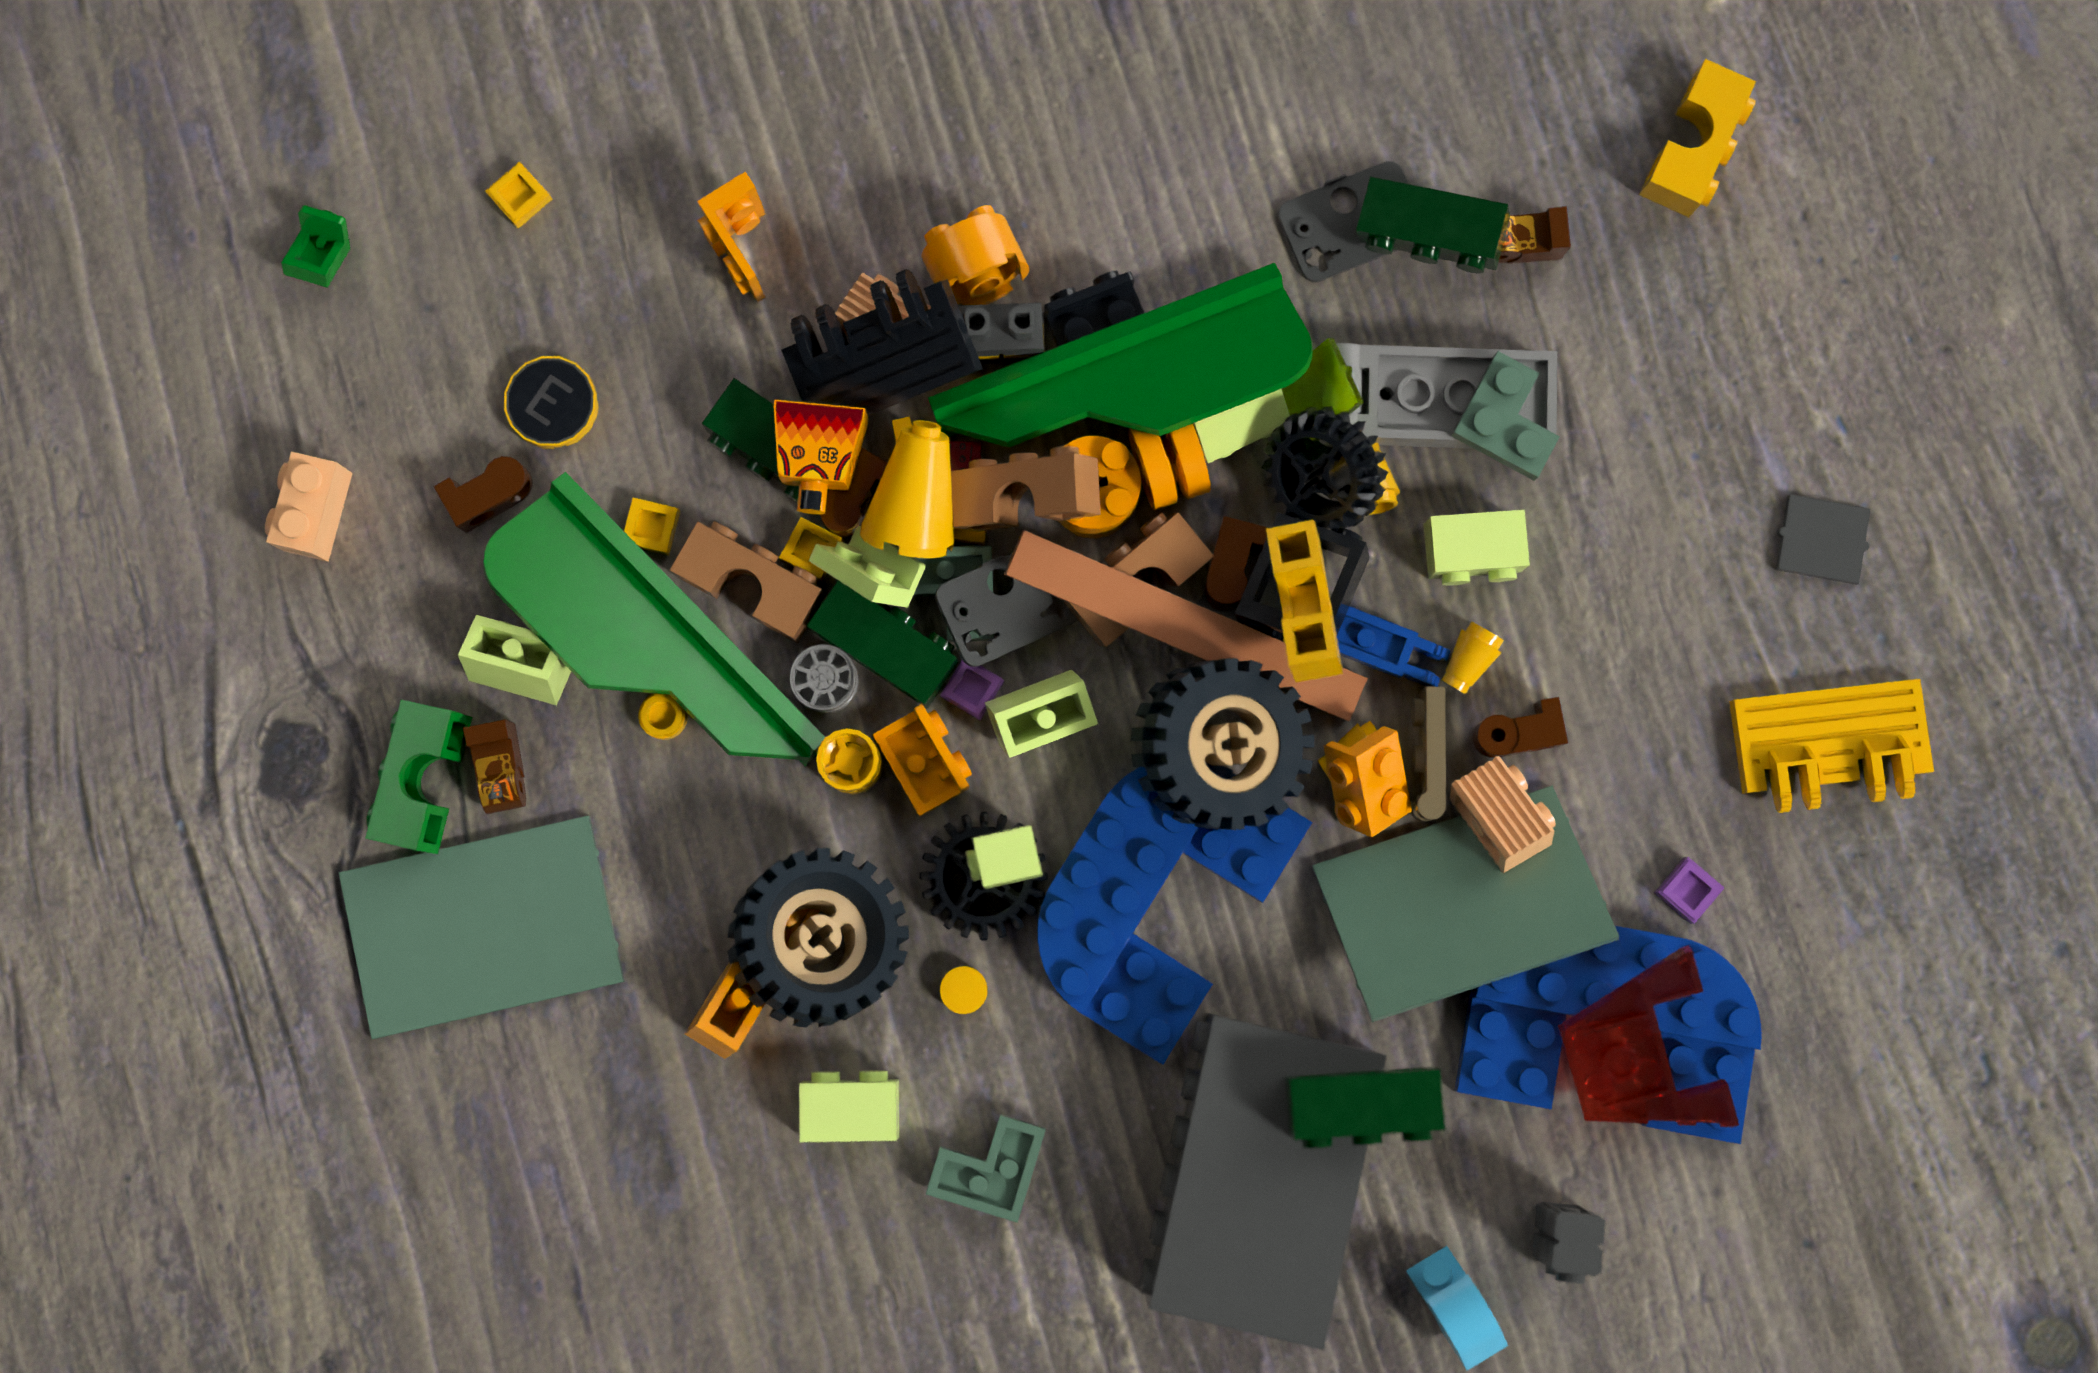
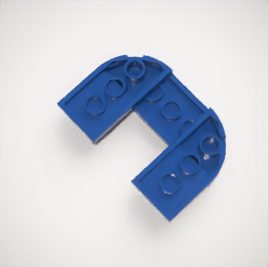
M1205 762L1208 768L1222 779L1227 780L1236 776L1233 770L1225 766H1215ZM1138 767L1122 778L1109 791L1053 879L1041 905L1038 920V946L1048 978L1057 992L1070 1006L1164 1065L1213 983L1135 935L1133 932L1182 854L1263 903L1313 822L1288 808L1281 815H1266L1269 822L1257 827L1244 826L1245 829L1241 830L1194 827L1195 824L1181 823L1171 818L1174 813L1173 811H1161L1152 803L1158 794L1156 791H1143L1138 779L1146 776L1147 772L1145 767Z
M1615 926L1619 934V940L1471 989L1454 1088L1455 1092L1552 1110L1566 1016L1572 1015L1656 1031L1642 1126L1741 1144L1755 1049L1761 1050V1021L1755 998L1746 981L1737 969L1716 951L1698 942L1680 937Z

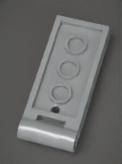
M1353 343L1331 344L1326 347L1325 406H1333L1336 415L1341 411L1350 410V423L1353 425L1357 421H1365L1363 434L1366 437L1371 435L1378 436L1376 442L1379 445L1472 448L1451 437L1492 358L1499 351L1540 373L1518 414L1556 434L1557 351L1358 345ZM1380 393L1387 394L1389 400H1383L1380 397Z

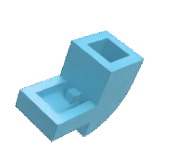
M1447 1246L1406 1270L1410 1280L1434 1315L1446 1340L1467 1371L1508 1346L1499 1324L1470 1276L1466 1275Z

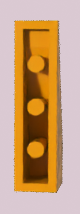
M801 909L790 915L784 931L785 944L788 949L789 938L792 932L813 915H818L819 910ZM738 962L728 963L685 1032L686 1036L724 1059L738 1051L766 1004L764 1003L757 1008L749 1000L755 993L750 985L746 984L741 988L739 987L734 977L741 971Z

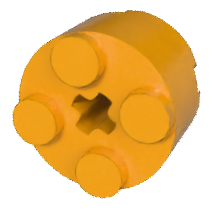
M991 205L978 207L968 214L967 219L957 222L952 226L948 224L938 225L924 235L927 245L922 251L921 258L933 284L942 280H948L957 304H990L1013 290L1010 281L1018 274L1023 281L1029 273V265L1006 218L1001 214L995 213Z
M1102 436L1077 438L1065 446L1078 447L1079 454L1098 458L1099 485H1105L1100 487L1099 491L1101 515L1058 522L1070 530V532L1080 537L1101 538L1109 536L1127 523L1137 507L1141 490L1139 467L1128 448L1118 441Z

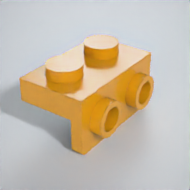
M923 704L913 708V712L872 734L919 818L967 791L969 784L966 778L972 775L960 751L957 750L951 754L942 737L949 733L937 711L934 709L927 713Z
M1382 726L1351 747L1335 741H1330L1324 745L1327 761L1326 770L1331 781L1335 813L1342 825L1372 838L1412 811L1396 730Z

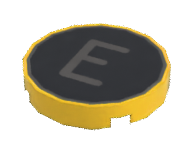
M541 356L524 363L511 376L504 392V411L510 426L527 443L542 449H555L565 445L570 446L579 442L591 430L598 415L597 392L591 377L577 363L561 356Z

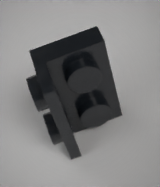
M1116 270L1104 273L1093 280V286L1080 291H1076L1074 287L1061 290L1050 297L1051 302L1044 305V317L1057 347L1144 313L1134 289V278L1131 271L1121 275Z

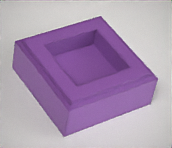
M962 660L940 697L981 721L987 712L985 702L996 697L1005 680L981 665L977 667L968 666Z
M1684 857L1654 893L1687 922L1695 924L1723 891L1724 887L1689 857Z

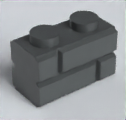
M1542 1201L1540 1204H1537L1535 1227L1539 1229V1232L1534 1233L1532 1255L1546 1265L1545 1273L1555 1275V1279L1558 1281L1580 1284L1585 1283L1586 1275L1596 1276L1602 1271L1603 1250L1598 1248V1246L1604 1243L1605 1220L1600 1215L1580 1205Z

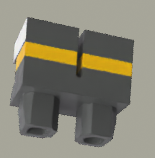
M1041 302L958 306L981 364L1000 363V353L1004 355V363H1018L1045 352L1044 315Z

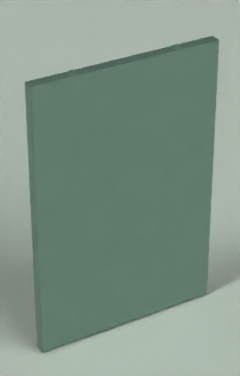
M1553 785L1528 793L1534 804L1539 802L1545 804L1555 820L1556 826L1553 827L1552 845L1505 873L1500 871L1499 866L1489 856L1488 851L1484 849L1483 844L1479 842L1477 836L1468 827L1467 822L1462 816L1312 865L1323 894V902L1328 907L1354 974L1356 987L1360 990L1372 1022L1619 940V934L1607 910V904L1600 894L1569 824V818L1565 815Z
M590 816L439 849L438 854L426 852L339 872L345 903L344 909L347 913L371 1039L625 982L618 953L619 945L615 938L598 857L599 850L596 847Z

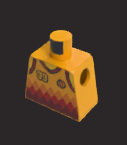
M774 400L778 476L782 484L799 486L797 511L807 514H825L828 489L846 491L851 486L868 426L867 412L865 408Z

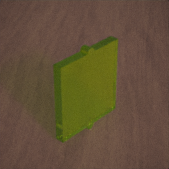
M1327 338L1313 350L1310 366L1303 376L1291 385L1282 388L1290 416L1314 406L1317 410L1324 406H1333L1336 415L1341 411L1349 410L1351 414L1364 403L1351 376L1353 369L1351 366L1346 365L1334 338ZM1310 438L1314 442L1320 440L1317 438Z

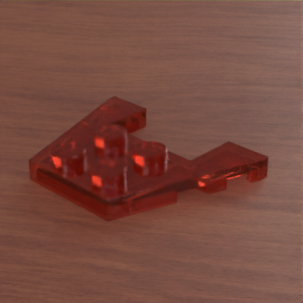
M1689 945L1676 950L1558 1025L1585 1121L1648 1124V1120L1676 1121L1678 1125L1696 1126V1122L1719 1123L1720 1127L1739 1126L1729 1085L1725 1079L1676 1091L1654 1005L1703 992L1694 954Z

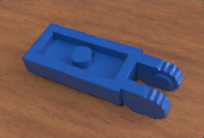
M1350 606L1337 635L1341 656L1397 678L1403 676L1408 680L1427 687H1437L1440 677L1429 670L1407 664L1412 650L1436 661H1447L1451 652L1443 646L1418 637L1419 633Z

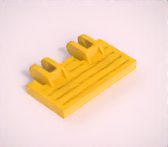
M1920 679L1729 701L1742 794L1767 791L1764 770H1769L1775 809L1779 813L1790 812L1792 807L1789 767H1798L1802 799L1808 810L1821 807L1820 785L1861 780L1858 764L1860 759H1862L1867 795L1871 802H1882L1886 797L1887 791L1882 757L1891 756L1896 792L1902 799L1914 797L1916 789L1915 774L1934 772Z

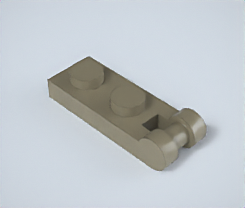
M1426 686L1419 691V698H1413L1412 725L1419 726V745H1413L1412 772L1420 774V795L1411 802V813L1414 818L1422 822L1438 819L1446 809L1445 687Z

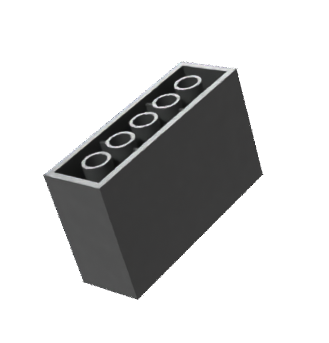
M1207 1013L1205 1022L1197 1021L1193 1034L1191 1049L1198 1052L1195 1069L1186 1068L1181 1096H1183V1099L1188 1100L1185 1116L1176 1115L1170 1143L1173 1144V1148H1177L1174 1164L1166 1162L1164 1166L1160 1191H1162V1196L1166 1197L1164 1211L1155 1210L1149 1239H1152L1151 1245L1156 1247L1153 1259L1144 1258L1139 1279L1140 1294L1145 1295L1150 1310L1324 1350L1368 1145H1353L1351 1136L1332 1138V1147L1303 1148L1302 1140L1292 1139L1289 1135L1285 1076L1384 1070L1387 1055Z

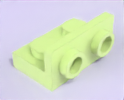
M861 526L855 529L849 544L837 542L836 547L815 545L809 561L871 602L908 608L925 570V564L918 559L897 555L899 547L894 544L884 542L883 550H880L863 541L860 536Z

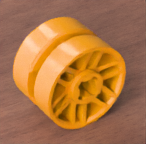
M1193 424L1163 435V438L1135 429H1128L1133 457L1139 467L1141 482L1153 510L1177 503L1178 495L1175 483H1178L1183 496L1187 500L1211 492L1207 465Z

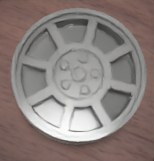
M826 644L811 646L802 651L791 666V689L796 698L812 711L826 714L840 711L849 705V702L858 690L859 678L855 665L844 651L835 646Z

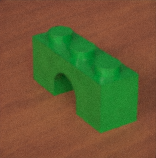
M400 700L398 711L395 712L390 723L391 739L387 755L382 760L378 770L380 782L375 802L370 806L367 813L366 824L368 829L365 839L438 854L450 808L430 803L422 793L421 779L426 768L437 760L462 761L466 746L463 728L471 726L473 717L448 709Z

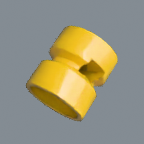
M848 728L834 731L824 738L818 748L816 758L818 771L825 782L841 793L853 795L865 792L873 787L881 776L883 766L881 752L870 737L859 730Z

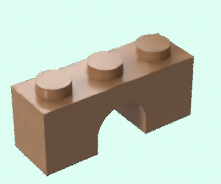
M1055 447L1050 449V456L1038 458L1036 453L1009 455V462L997 464V460L994 459L969 461L968 469L951 471L954 528L981 532L1018 527V505L1023 494L1029 489L1033 494L1036 517L1062 521L1101 515L1098 458L1079 454L1078 447Z
M1159 512L1140 528L1144 534L1143 537L1131 547L1127 542L1122 543L1109 553L1104 560L1109 567L1132 577L1143 568H1152L1159 572L1170 586H1179L1213 558L1214 555L1179 512L1170 513L1168 516ZM1067 601L1064 602L1099 646L1107 647L1129 629Z
M697 521L670 571L677 578L715 599L719 597L724 586L731 579L743 575L756 578L760 581L762 596L752 616L757 622L798 644L808 627L807 625L825 597L823 591L816 586L820 579L798 566H795L792 572L775 564L779 557L758 544L754 543L751 550L735 542L738 534L718 522L713 521L709 528Z

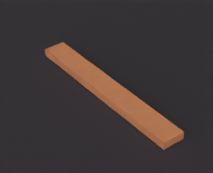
M1025 530L1021 532L1004 573L1008 577L1202 660L1238 658V661L1252 660L1261 663L1260 671L1275 670L1284 677L1278 685L1280 688L1294 686L1301 696L1298 701L1350 722L1368 679L1342 667L1343 674L1295 683L1288 664L1285 642Z

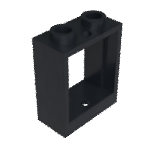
M1278 512L1272 528L1309 520H1300L1299 516L1295 513L1291 517ZM1316 525L1321 548L1347 557L1330 597L1336 635H1338L1370 557L1367 543L1362 541L1363 538L1359 534L1345 528H1339L1335 532ZM1267 538L1235 615L1239 623L1285 642L1281 622L1283 619L1282 610L1259 603L1273 572Z

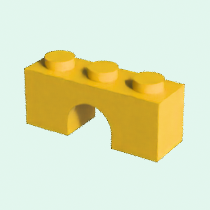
M1705 59L1693 74L1675 114L1690 121L1697 127L1701 135V146L1687 148L1668 140L1657 154L1639 195L1686 217H1690L1700 205L1707 207L1719 185V181L1713 179L1718 165L1720 164L1725 167L1736 148L1738 141L1731 138L1736 125L1744 126L1754 108L1756 100L1750 98V94L1756 81Z
M1309 520L1267 528L1266 532L1273 574L1276 579L1283 613L1281 622L1288 664L1295 683L1343 674L1321 542L1315 521Z

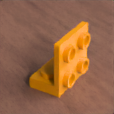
M745 171L697 201L704 215L697 221L716 255L720 257L725 253L727 254L722 260L741 294L744 295L751 291L756 301L759 302L765 298L759 281L731 237L734 233L737 235L748 233L760 223L759 218L766 214L756 187Z

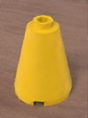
M915 420L912 426L902 428L861 524L860 536L863 541L871 546L883 550L884 542L899 546L897 555L916 558H940L946 556L947 549L952 551L954 527L949 436L941 432L939 424L931 421Z

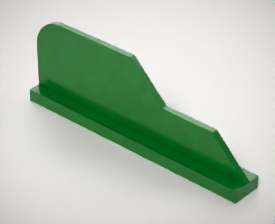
M1274 262L928 397L935 421L941 426V432L949 437L962 434L1008 448L1086 417L1162 436L1291 385L1303 376L1310 366L1313 357L1312 340L1283 287L1282 275Z
M566 472L551 482L550 491L497 530L488 541L484 552L483 569L491 589L587 688L670 694L728 755L799 760L804 766L817 757L818 748L826 737Z

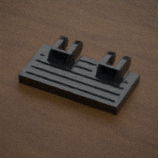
M907 269L898 272L895 277L896 283L909 315L905 319H902L895 298L892 296L887 283L884 280L870 285V290L876 309L843 323L851 342L850 344L847 342L841 324L829 304L815 309V318L828 349L825 353L821 349L810 321L804 315L791 319L790 328L796 343L781 349L801 401L865 408L867 415L870 416L982 370V365L949 281L942 280L924 288L931 309L928 310L921 289L912 272Z

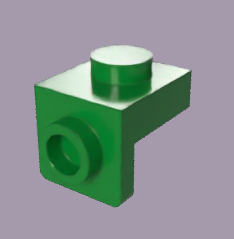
M303 205L298 212L301 230L281 262L283 274L328 288L351 249L346 219L328 210H319Z

